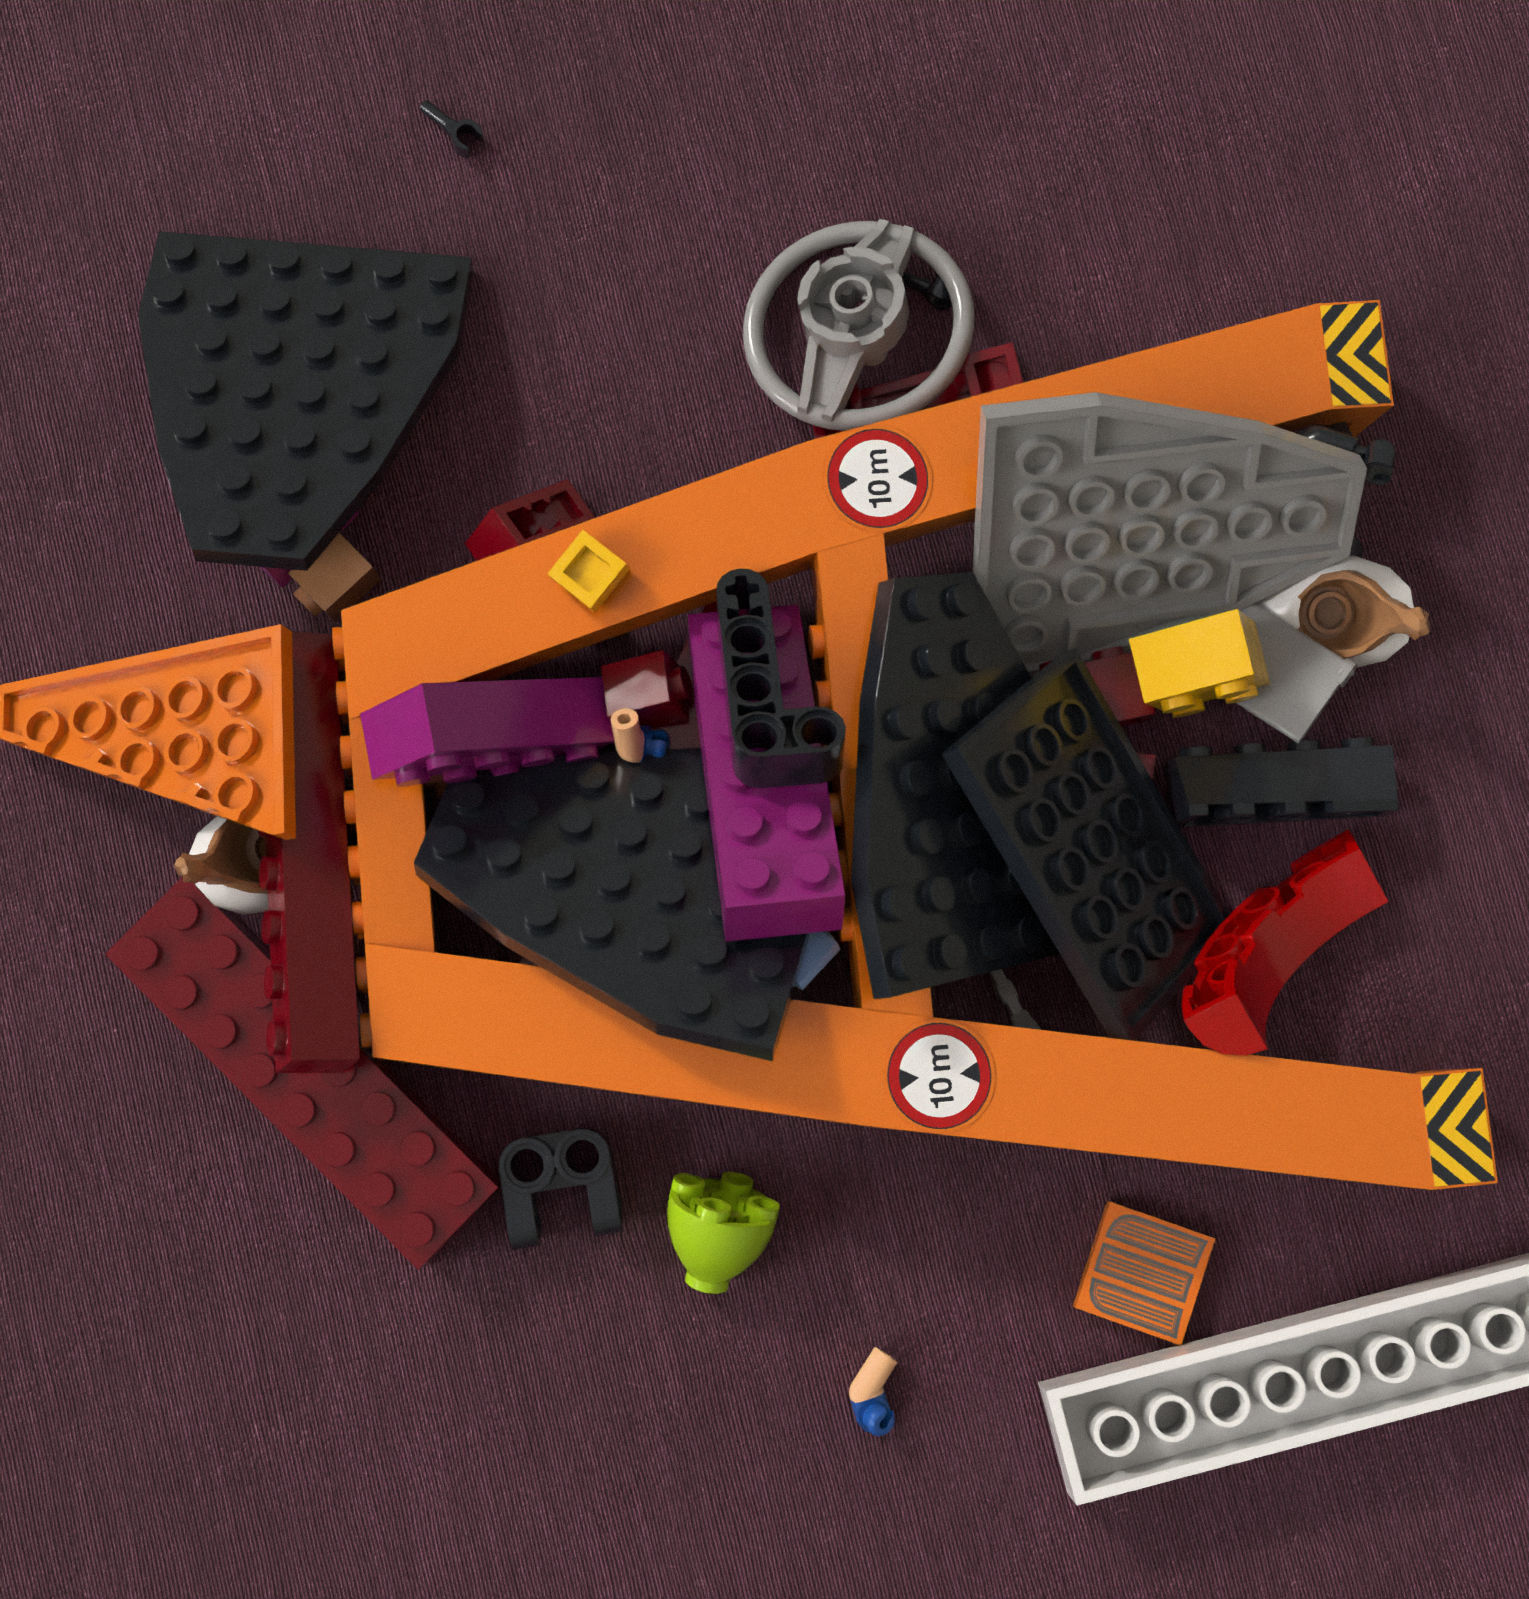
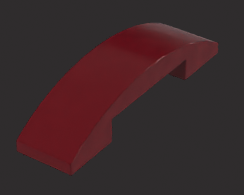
M1013 342L968 354L953 382L937 399L924 409L1023 383ZM934 370L861 390L855 384L845 409L870 408L896 400L918 387ZM812 425L815 439L843 432L841 430L826 429Z

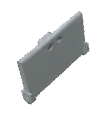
M1254 603L1240 611L1256 623L1270 684L1257 687L1258 697L1236 704L1299 744L1338 688H1343L1350 677L1354 675L1358 664L1349 658H1342Z

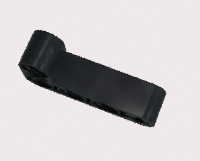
M741 568L731 570L724 574L717 583L716 593L717 630L732 766L735 776L743 784L755 788L819 784L831 781L838 776L843 768L846 732L843 718L837 712L826 707L783 709L768 585L766 580L753 570ZM739 609L746 610L747 615L739 616ZM755 699V700H760V701H758V702H748V701H746V700ZM820 743V744H824V745H826V746H824V747H813V746H811L810 744ZM764 748L768 751L754 752L751 749Z

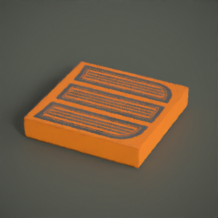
M1107 1200L1073 1307L1182 1345L1215 1238Z

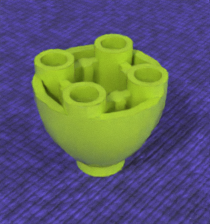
M724 1172L721 1175V1179L701 1178L689 1173L674 1175L667 1207L668 1230L674 1249L687 1270L685 1282L691 1288L710 1294L726 1292L730 1279L739 1275L753 1264L766 1248L775 1228L780 1204L761 1192L752 1189L754 1181L751 1177L738 1172Z

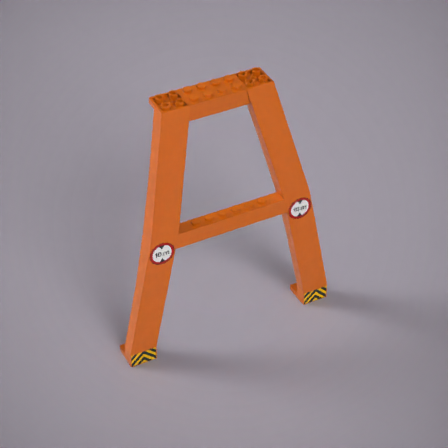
M1380 300L1316 303L806 441L341 610L342 627L332 628L335 661L338 660L339 670L346 673V681L336 682L338 713L342 715L343 724H349L350 735L340 736L342 768L346 769L347 777H353L354 790L344 791V809L346 824H350L351 831H357L358 845L348 846V865L350 879H354L355 885H361L362 901H352V922L354 935H358V939H364L366 957H356L358 991H362V994L368 993L370 1013H360L362 1047H366V1049L372 1048L373 1057L380 1060L385 1059L865 1127L1426 1190L1498 1183L1483 1068L1403 1073L1251 1054L1247 1056L1227 1055L1208 1049L933 1017L930 987L890 998H873L851 883L859 704L878 584L888 580L885 547L975 521L981 405L1098 392L1257 420L1290 432L1314 424L1331 425L1346 422L1352 435L1356 437L1394 406ZM582 530L586 531L630 567V570L596 612H593L547 574ZM739 568L753 570L759 573L768 584L811 569L816 625L809 626L808 643L811 659H820L822 681L814 682L815 707H826L837 712L843 718L846 726L843 768L838 776L832 779L833 793H829L834 827H836L838 854L845 891L842 930H837V935L840 942H848L854 1008L791 999L774 1059L769 1061L657 1035L540 966L436 953L432 888L416 876L414 860L427 832L424 783L398 787L395 778L372 780L360 713L421 683L492 681L584 647L717 602V583L724 574L731 570Z

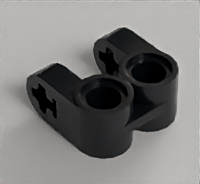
M580 1128L524 1137L511 1142L503 1150L499 1159V1173L508 1235L513 1250L541 1246L542 1244L536 1192L572 1186H587L592 1225L596 1237L624 1232L613 1148L610 1140L602 1132L593 1128ZM587 1140L596 1146L599 1153V1161L592 1171L582 1172L572 1165L570 1150L577 1141ZM525 1149H532L538 1152L544 1163L542 1174L535 1181L522 1178L517 1173L515 1167L518 1154Z

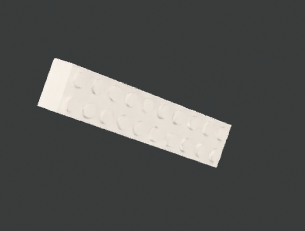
M1529 1253L1038 1382L1067 1494L1078 1506L1529 1386Z

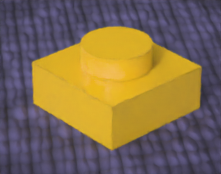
M582 530L547 574L593 612H596L630 570V567L586 531Z

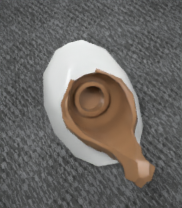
M1349 556L1257 602L1262 608L1342 658H1349L1358 664L1357 668L1386 661L1408 643L1409 637L1416 640L1420 636L1430 633L1429 613L1419 606L1414 607L1410 587L1391 568L1357 556Z
M218 816L215 817L197 833L190 853H182L176 860L174 867L177 874L183 878L184 883L191 882L195 884L214 906L241 915L268 910V890H262L259 882L260 863L263 856H266L265 836H259L258 831Z

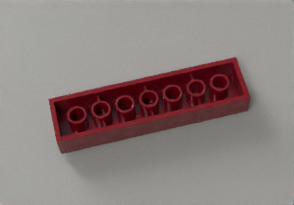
M181 878L105 953L121 972L417 1270L427 1266L502 1189L500 1178L380 1059L374 1058L370 1049L362 1047L360 1039V1060L343 1073H276L275 1056L268 1054L266 1045L268 1024L270 1021H273V1002L268 1000L264 993L265 970L268 965H271L270 949L232 911L214 906L195 884L191 882L184 883L183 878Z

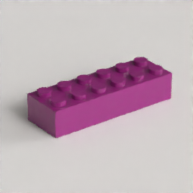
M799 604L771 607L783 709L815 707ZM744 609L739 610V616L747 615V611ZM717 612L688 614L689 659L725 941L842 930L845 891L827 782L755 788L743 784L735 776L732 766L721 667ZM750 699V700H746V701H748V702H758V701H760V700ZM820 743L810 744L813 747H821ZM764 748L751 749L754 752L768 751Z

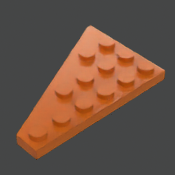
M274 625L0 685L1 740L284 840L296 838L292 631L283 625Z

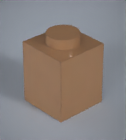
M338 533L308 571L291 570L288 573L300 585L293 595L315 617L324 610L334 622L341 618V610L356 604L381 580L375 569L340 533Z

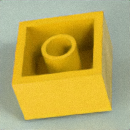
M1239 609L1129 639L1144 703L1162 710L1163 713H1172L1173 718L1202 712L1205 710L1204 702L1213 699H1225L1226 704L1253 699L1259 696L1257 687L1270 684L1256 623Z

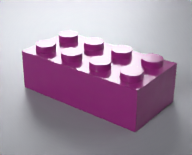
M603 677L421 683L360 713L372 780L395 778L398 787L426 783L431 780L430 776L443 775L444 783L464 782L478 777L476 770L490 769L494 776L511 774L519 771L520 763L522 767L539 766L555 761V757L564 755L566 763L598 758V749L615 743L611 720L607 717Z

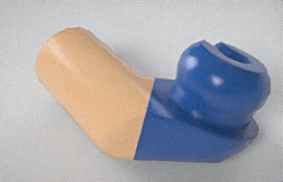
M623 708L612 714L611 726L615 746L623 760L641 763L644 761L646 754L655 757L666 755L667 749L670 748V736L665 730H652V727L648 725L640 726L638 715L632 709Z
M877 1347L873 1348L851 1383L849 1397L856 1422L865 1432L875 1436H884L893 1429L895 1415L890 1410L883 1385L898 1361Z

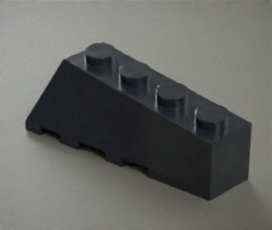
M1372 737L1345 739L1341 741V748L1321 749L1320 741L1305 740L1299 744L1291 742L1287 744V751L1267 752L1266 744L1264 743L1242 744L1233 747V754L1213 755L1212 747L1210 746L1187 747L1179 750L1180 757H1174L1165 764L1168 809L1179 828L1384 817L1399 810L1393 745L1375 746L1374 738Z

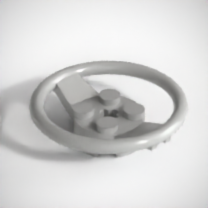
M883 219L878 221L841 223L815 231L799 239L779 254L762 273L751 292L744 315L743 345L746 360L758 385L785 412L814 426L847 431L921 411L948 388L961 370L972 343L975 322L974 303L969 285L957 263L941 246L927 236L915 231L914 228L892 224L890 221ZM859 242L854 247L844 248V255L832 257L821 265L820 261L817 260L811 265L801 280L797 300L808 344L801 392L798 395L779 378L766 353L764 321L770 301L783 280L810 257L832 247ZM911 254H915L935 270L944 282L950 295L953 308V330L948 348L942 360L929 377L904 396L870 408L845 409L863 366H875L883 362L887 357L888 351L895 347L906 331L909 308L902 276ZM857 302L863 303L859 307L854 308Z

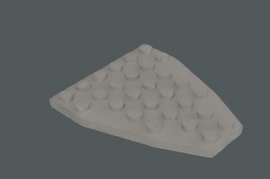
M1098 392L981 405L972 572L1031 677L1034 673L1040 671V664L1054 660L1058 655L1074 648L1078 651L1083 662L1092 661V653L1110 647L1122 646L1124 654L1132 652L1129 643L1130 638L1227 611L1242 610L1350 556L1367 466L1359 454L1261 421Z

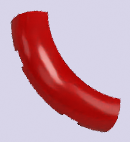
M1349 829L1327 840L1292 862L1290 868L1293 874L1276 887H1260L1256 889L1233 910L1207 940L1194 961L1198 971L1194 983L1184 986L1182 995L1184 1022L1204 1046L1227 1055L1247 1056L1267 1050L1265 1038L1268 1015L1280 990L1291 975L1309 956L1338 932L1369 912L1389 902Z

